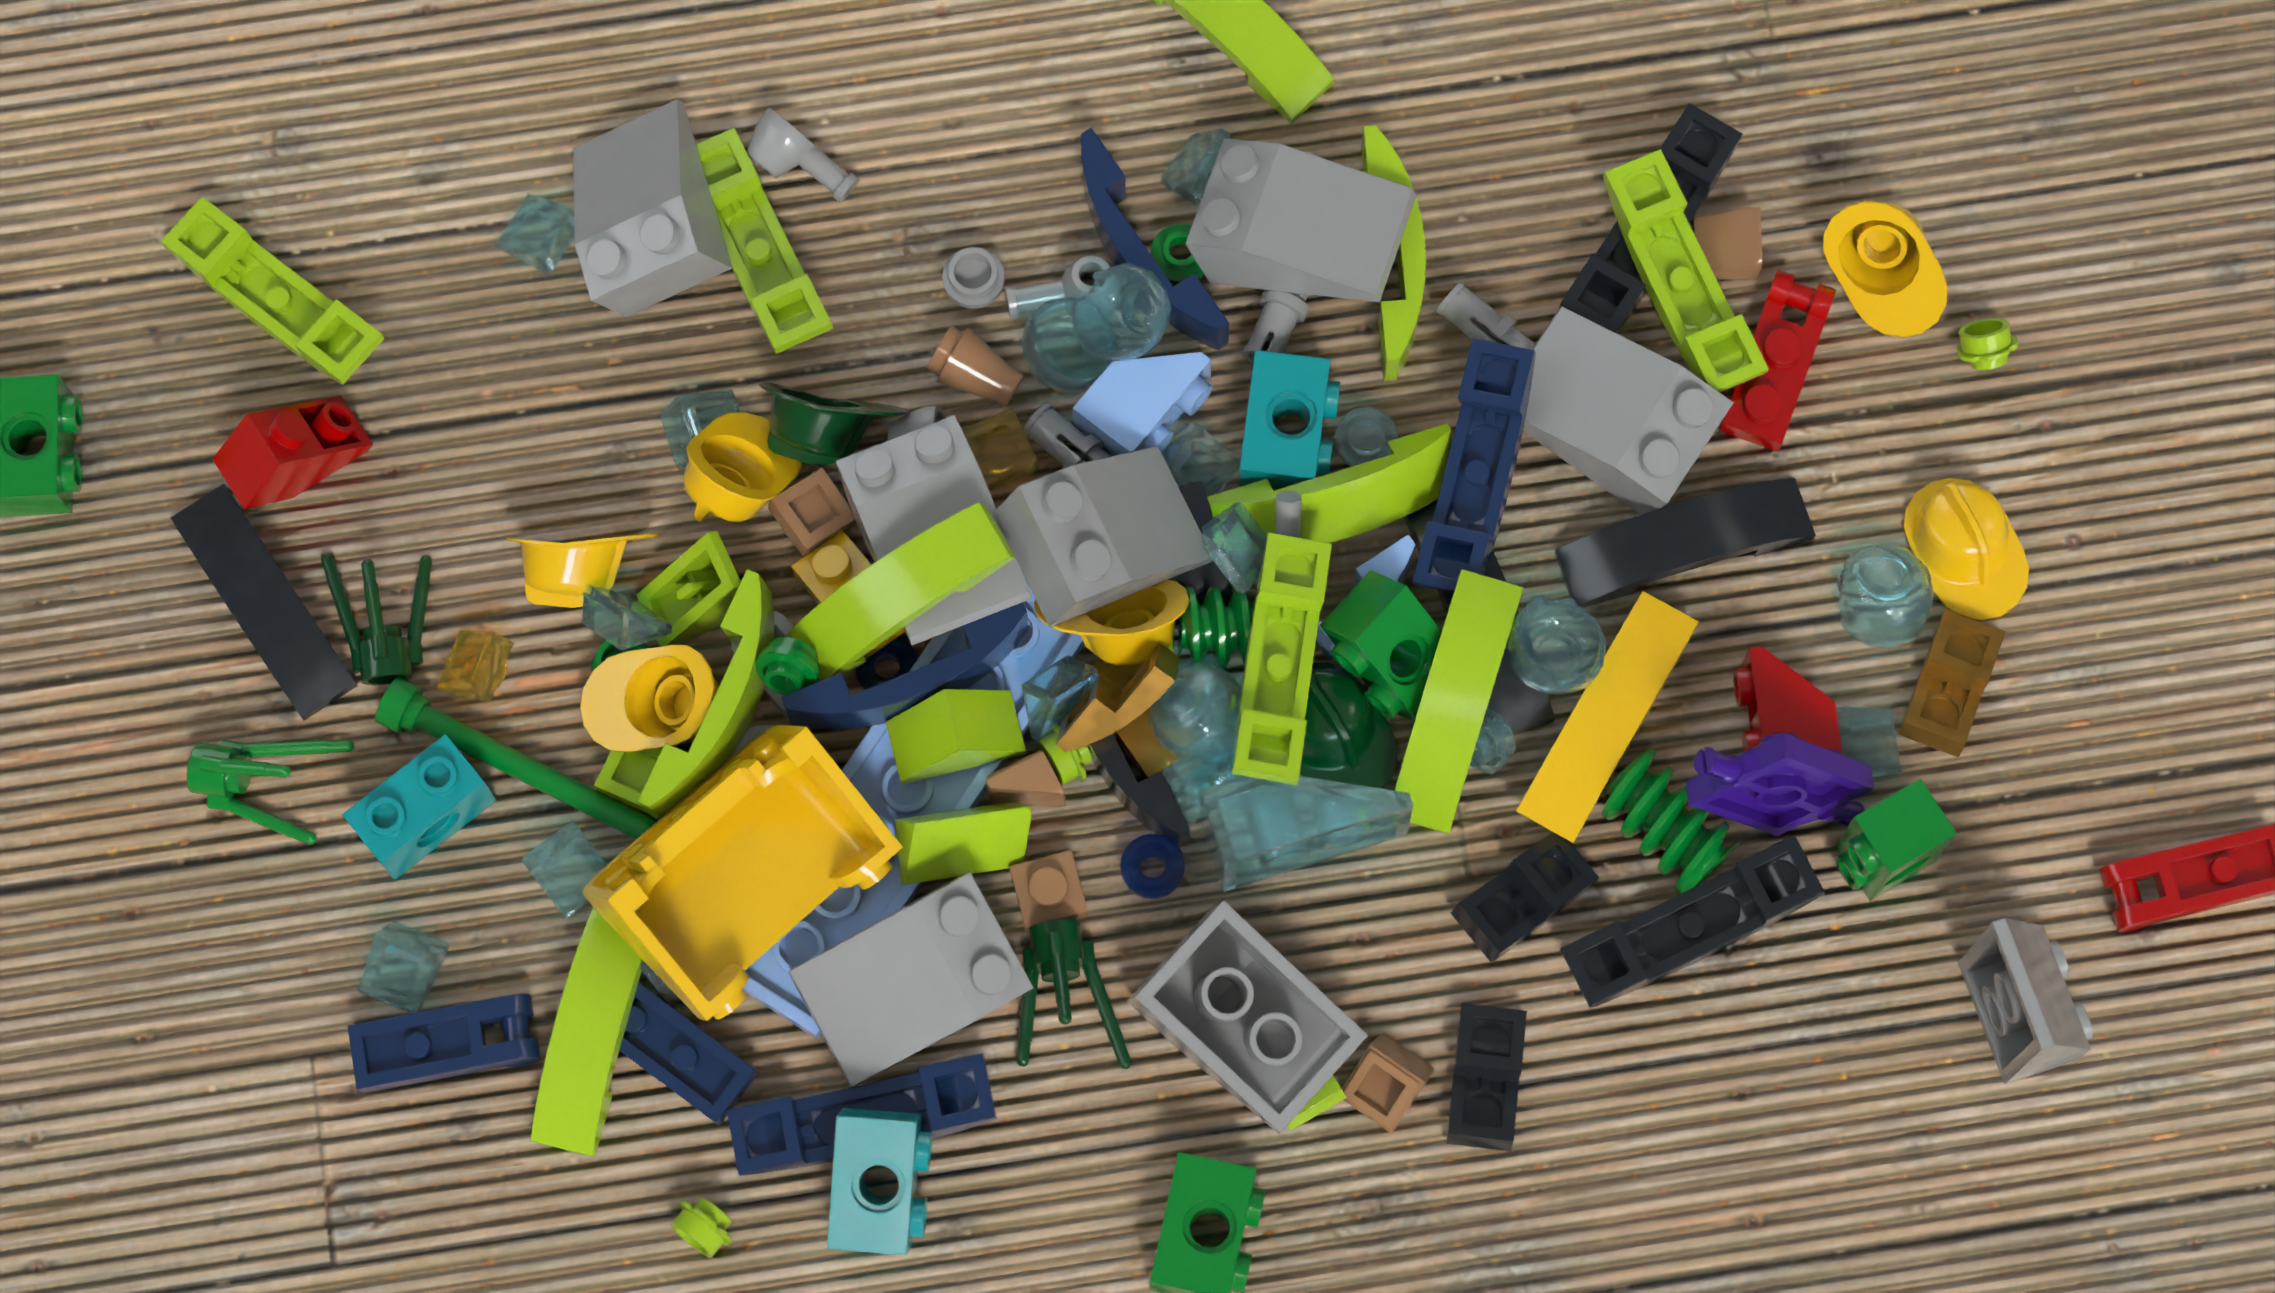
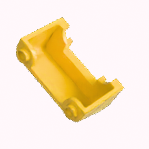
M775 725L763 731L743 746L600 870L587 883L582 893L602 918L699 1019L708 1021L714 1016L718 1020L730 1014L745 1000L747 994L742 988L749 979L745 972L747 968L839 887L850 888L858 884L864 890L880 881L892 868L889 859L903 847L807 727Z

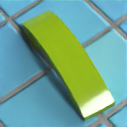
M1153 0L1158 6H1161L1164 2L1170 5L1248 75V86L1291 124L1334 84V77L1292 28L1263 0Z
M1376 125L1363 126L1361 146L1363 172L1413 188L1399 156L1388 139ZM1417 197L1396 254L1401 300L1381 301L1378 326L1384 381H1396L1412 349L1419 325L1425 285L1426 249L1422 216Z
M735 128L696 144L733 267L732 271L774 352L778 354L832 330V322L808 274L804 273L763 191L759 176Z
M1657 150L1604 172L1603 179L1608 196L1642 282L1646 284L1649 297L1665 328L1692 373L1718 392L1767 373L1769 368L1743 315L1734 316L1684 214L1688 203L1662 150Z
M203 196L160 241L179 261L247 318L297 356L342 385L385 339L382 333L336 299L333 302L257 244L246 229Z
M1446 423L1387 441L1390 451L1388 456L1273 491L1268 479H1264L1207 497L1223 555L1245 556L1264 554L1268 532L1275 533L1276 495L1283 491H1293L1301 495V538L1325 543L1336 542L1377 529L1432 503L1439 497L1453 440L1450 426Z
M977 502L920 533L860 572L810 611L785 637L801 640L815 650L818 655L817 665L820 670L818 682L842 673L844 677L866 662L863 655L952 593L967 592L1014 559L1015 555L985 503Z
M1268 532L1244 667L1232 774L1297 785L1299 781L1307 725L1305 715L1319 615L1325 597L1332 547L1330 543Z
M746 570L720 625V628L732 643L738 647L690 750L685 752L665 743L637 801L656 819L662 818L730 759L748 729L760 702L765 683L756 673L755 662L759 652L768 647L769 643L774 639V607L771 590L761 576L751 570Z
M1461 569L1413 725L1388 816L1443 833H1450L1524 587Z
M594 907L581 936L556 1015L538 1091L531 1141L595 1158L613 1094L608 1092L642 967L648 968V965L602 918Z

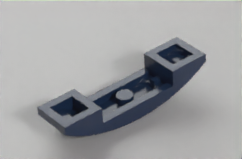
M1092 128L1081 133L1082 174L1090 216L1107 255L1120 275L1151 310L1181 333L1216 350H1220L1228 345L1229 322L1195 274L1175 286L1170 283L1116 206L1126 199V179L1124 173Z
M1475 338L1472 339L1458 395L1461 408L1433 521H1427L1412 581L1414 585L1454 593L1461 569L1485 575L1500 528L1517 461L1533 378L1535 350Z
M1023 602L963 625L964 638L968 649L852 696L842 673L782 696L781 699L791 725L817 729H850L880 725L943 689H968L999 665L1029 630L1027 611Z
M983 1053L919 1067V1072L796 1100L791 1096L726 1110L737 1171L740 1176L833 1162L836 1118L843 1108L922 1114L921 1131L932 1132V1139L997 1119L985 1055Z

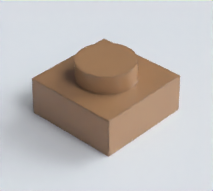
M823 468L779 493L770 500L768 505L772 515L803 557L841 531L845 533L856 525V520L849 504Z
M1072 850L1009 866L1026 933L1029 932L1032 926L1041 922L1057 919L1077 920L1089 916Z

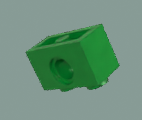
M59 374L0 377V517L73 513V492H80L82 488V466L79 456L73 454L74 433L81 432L83 427V410L80 397L72 393ZM37 436H47L45 445L39 452L29 456L22 455L23 447L30 439Z
M1370 570L1319 626L1335 644L1330 651L1334 659L1350 674L1361 677L1369 687L1364 692V695L1371 705L1390 719H1393L1398 714L1415 722L1442 631L1407 585Z
M1920 778L1855 816L1835 846L1840 854L1835 857V861L1848 885L1854 890L1862 888L1869 901L1934 864L1957 833Z
M1178 1152L1151 1274L1150 1291L1159 1293L1245 1292L1252 1254L1240 1251L1245 1226L1258 1228L1266 1189L1254 1187L1256 1168ZM1206 1215L1219 1217L1226 1223L1229 1229L1227 1239L1216 1247L1209 1248L1199 1245L1190 1233L1191 1227L1197 1219Z

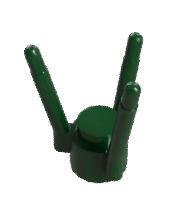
M324 554L321 557V563L351 651L353 672L361 673L362 684L374 686L390 685L397 677L407 681L413 678L411 665L423 664L421 639L430 586L432 558L424 555L419 561L407 638L402 637L401 627L393 625L384 626L374 562L371 559H364L362 561L363 587L369 628L363 631L362 641L334 559L330 554Z
M1057 919L1032 926L1029 929L1031 948L1023 950L1022 955L1024 971L1034 988L1022 994L1017 1064L1024 1067L1029 1063L1039 973L1041 972L1043 981L1054 983L1058 1018L1061 1024L1067 1025L1072 1020L1068 981L1078 978L1080 976V967H1082L1119 1066L1122 1069L1130 1068L1132 1062L1125 1045V1040L1096 965L1094 943L1092 941H1083L1080 922L1070 919Z

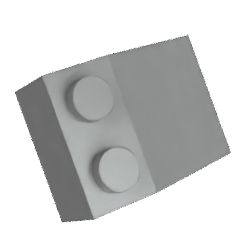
M676 99L573 148L575 247L591 301L628 317L733 268L682 101Z
M1224 138L1185 245L1210 284L1380 302L1417 195L1413 188L1283 144Z
M1561 307L1532 348L1536 352L1523 431L1642 515L1660 509L1669 502L1734 402L1685 367Z
M955 415L836 461L850 509L874 563L920 533L977 502L985 503L1003 534L993 513L996 510L995 504ZM1016 558L967 592L952 593L906 625L904 630L911 645L1032 599L1030 589Z
M1158 446L1075 464L1018 486L993 512L1049 627L1208 564L1214 559Z
M971 873L952 879L788 971L791 980L850 1087L975 1022L1034 988Z
M1224 900L1214 905L1126 1000L1177 1049L1277 1133L1283 1131L1368 1037L1356 1023Z
M2008 918L1992 922L1959 960L1958 965L2005 1085L2078 1061L2091 1049L2088 1040L2092 1039L2093 1030L2086 1009L2080 1001L2073 1003L2065 984L2064 978L2069 976V969L2064 952L2056 940L2049 942L2043 925Z

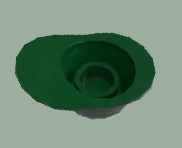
M759 382V386L762 389L773 394L769 422L770 430L767 440L768 448L775 454L809 465L826 466L852 454L874 415L903 416L910 414L908 409L898 406L820 397L775 383Z
M1328 662L1313 663L1305 715L1307 725L1300 775L1318 795L1335 803L1357 804L1373 798L1390 783L1397 766V742L1390 725L1384 716L1366 699L1364 695L1366 689L1352 674L1344 668Z

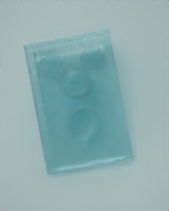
M1232 770L1214 776L1209 780L1210 787L1200 790V822L1223 892L1407 836L1413 809L1410 794L1406 792L1299 776L1297 785L1236 775L1232 774Z

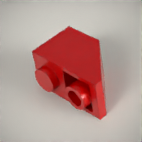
M340 395L247 413L212 460L242 507L247 509L294 498L368 452L373 443Z
M1749 647L1741 664L1742 668L1734 669L1733 672L1736 703L1738 707L1747 706L1750 730H1745L1742 733L1743 753L1758 746L1760 741L1766 736L1776 733H1791L1803 741L1825 749L1837 750L1843 754L1835 701L1764 647Z

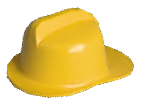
M1871 199L1847 205L1831 218L1824 231V254L1852 306L1867 325L1884 335L1904 338L1921 334L1937 323L1947 304L1948 285L1942 267L1925 238L1920 221L1908 209L1895 203L1876 202Z
M746 412L726 413L714 419L690 440L686 447L689 460L683 482L685 491L697 504L694 519L698 522H702L710 515L732 522L747 521L753 518L769 500L775 498L796 479L803 463L775 454L768 448L767 440L770 420Z
M1954 478L1931 482L1915 493L1905 510L1903 529L1908 544L1931 589L1942 604L1953 612L1980 621L2001 617L2015 607L2027 588L2029 566L2024 549L2001 503L1986 488L1970 480Z
M660 533L569 543L506 538V541L521 543L525 594L528 601L537 605L577 608L589 606L602 599L614 586L627 541L660 537Z
M1166 580L1052 626V628L1061 632L1079 634L1086 648L1106 663L1117 666L1135 665L1143 663L1159 642L1173 652L1174 621L1185 612L1190 601L1186 588L1176 581ZM1035 599L1034 608L1036 616L1049 626Z
M667 645L626 651L608 657L591 673L583 687L580 704L583 725L596 743L611 751L635 752L663 748L665 743L671 746L688 744L694 741L719 686L703 654L688 645Z

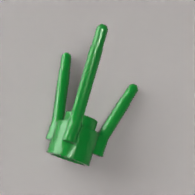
M222 740L220 745L199 742L193 748L189 758L187 787L192 793L207 795V807L210 809L229 811L287 837H292L305 844L312 845L317 841V837L313 832L234 798V794H244L246 792L251 775L285 778L291 774V769L288 765L251 761L250 757L350 752L354 748V743L351 740L251 743Z

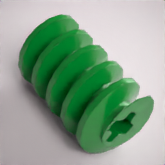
M1184 587L1187 590L1190 602L1178 620V656H1180L1182 649H1188L1194 667H1201L1208 650H1214L1219 668H1227L1233 652L1239 651L1245 667L1254 605L1250 608L1245 590L1235 589L1228 605L1225 606L1219 588H1209L1202 605H1199L1194 588Z
M1650 748L1630 763L1604 791L1601 797L1609 795L1603 808L1602 815L1606 819L1612 820L1627 813L1621 827V834L1625 838H1630L1645 831L1646 834L1640 844L1639 852L1643 856H1649L1664 850L1658 864V871L1666 875L1682 868L1683 871L1677 881L1676 889L1680 893H1684L1701 884L1736 849L1740 842L1725 847L1722 842L1730 825L1724 821L1707 829L1704 823L1709 812L1699 808L1689 811L1685 807L1688 801L1686 786L1671 793L1666 789L1674 773L1670 766L1654 774L1648 771L1656 754Z

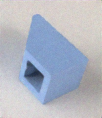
M1202 352L1112 361L1073 407L1074 426L1086 436L1092 433L1104 442V450L1111 456L1158 446L1162 453L1173 437L1174 433L1170 428L1184 412L1190 416L1196 413L1209 397L1213 389V385L1209 383L1211 381V359Z

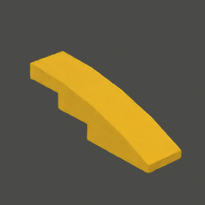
M1642 591L1516 812L1574 844L1604 788L1606 789L1633 738L1640 730L1698 626L1699 621Z

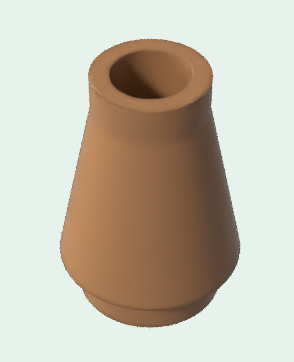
M952 325L944 335L926 368L939 376L937 382L995 401L1004 407L1007 406L1024 377L1022 373L1013 369L969 328L964 333Z

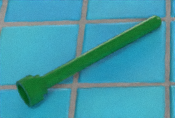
M401 677L393 680L379 703L375 722L398 734L404 730L414 734L418 729L437 739L446 734L460 751L635 839L639 838L657 822L617 800L430 707L431 699L423 696V688Z

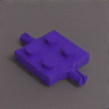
M1776 733L1766 736L1760 741L1758 746L1740 755L1728 756L1712 748L1704 747L1705 751L1700 749L1694 759V769L1700 775L1686 781L1688 803L1690 806L1775 836H1779L1802 824L1818 820L1825 822L1834 821L1848 827L1855 816L1865 811L1864 806L1860 802L1852 800L1875 790L1872 767L1870 765L1843 756L1837 750L1825 749L1803 741L1791 733Z

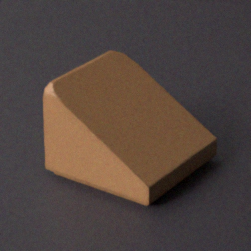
M1746 207L1694 218V235L1717 280L1758 279L1763 263L1760 207Z
M1037 751L988 775L987 779H985L988 796L992 803L1017 802L1041 807L1066 806L1064 790L1044 751Z
M1380 1034L1369 1045L1343 1086L1342 1090L1347 1097L1343 1101L1392 1133L1433 1074L1434 1068L1387 1035Z

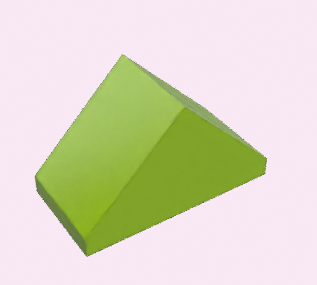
M711 531L700 538L636 596L659 646L680 645L721 625L741 580L718 531Z
M943 689L886 721L901 785L1027 754L1011 690Z

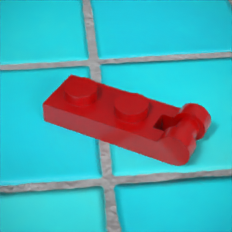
M1779 269L1776 271L1753 335L1769 370L1763 375L1735 386L1731 401L1734 403L1725 415L1719 432L1779 452L1837 290L1822 284H1818L1817 289L1794 282L1795 275ZM1784 305L1808 313L1803 326L1780 319Z
M2275 824L2114 862L2100 868L2099 872L2104 888L2112 889L2118 910L2112 912L2117 931L2120 933L2133 931L2154 923L2274 895ZM2153 877L2160 898L2143 902L2137 881Z

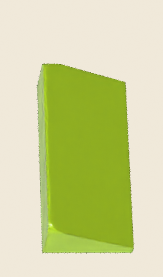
M1008 802L895 819L897 840L903 847L898 851L901 884L906 885L951 878L967 873L976 874L1008 869L1009 866L1024 863L1031 823L1030 805Z

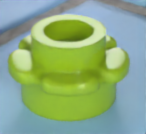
M1987 318L1970 322L1961 327L1958 332L1960 344L1956 349L1958 358L1962 361L1970 362L1973 369L1990 370L2001 367L2009 361L2008 354L2018 347L2019 340L2016 336H2011L2007 320Z
M1051 726L1050 734L1036 742L1037 751H1044L1061 786L1074 779L1083 782L1087 777L1084 766L1092 762V756L1088 747L1085 746L1069 752L1063 751L1056 746L1060 726Z
M702 1197L694 1206L687 1201H681L678 1204L682 1211L670 1225L694 1249L712 1258L722 1245L729 1246L732 1239L725 1230L732 1222L718 1207Z

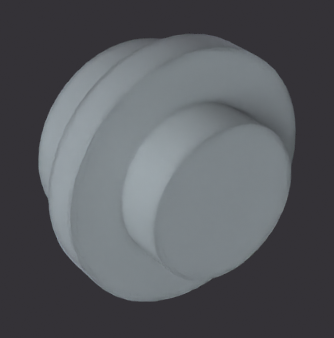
M969 247L959 250L948 259L944 266V289L949 298L962 307L977 309L988 306L1000 296L1004 288L1005 273L1003 265L995 254L984 248Z

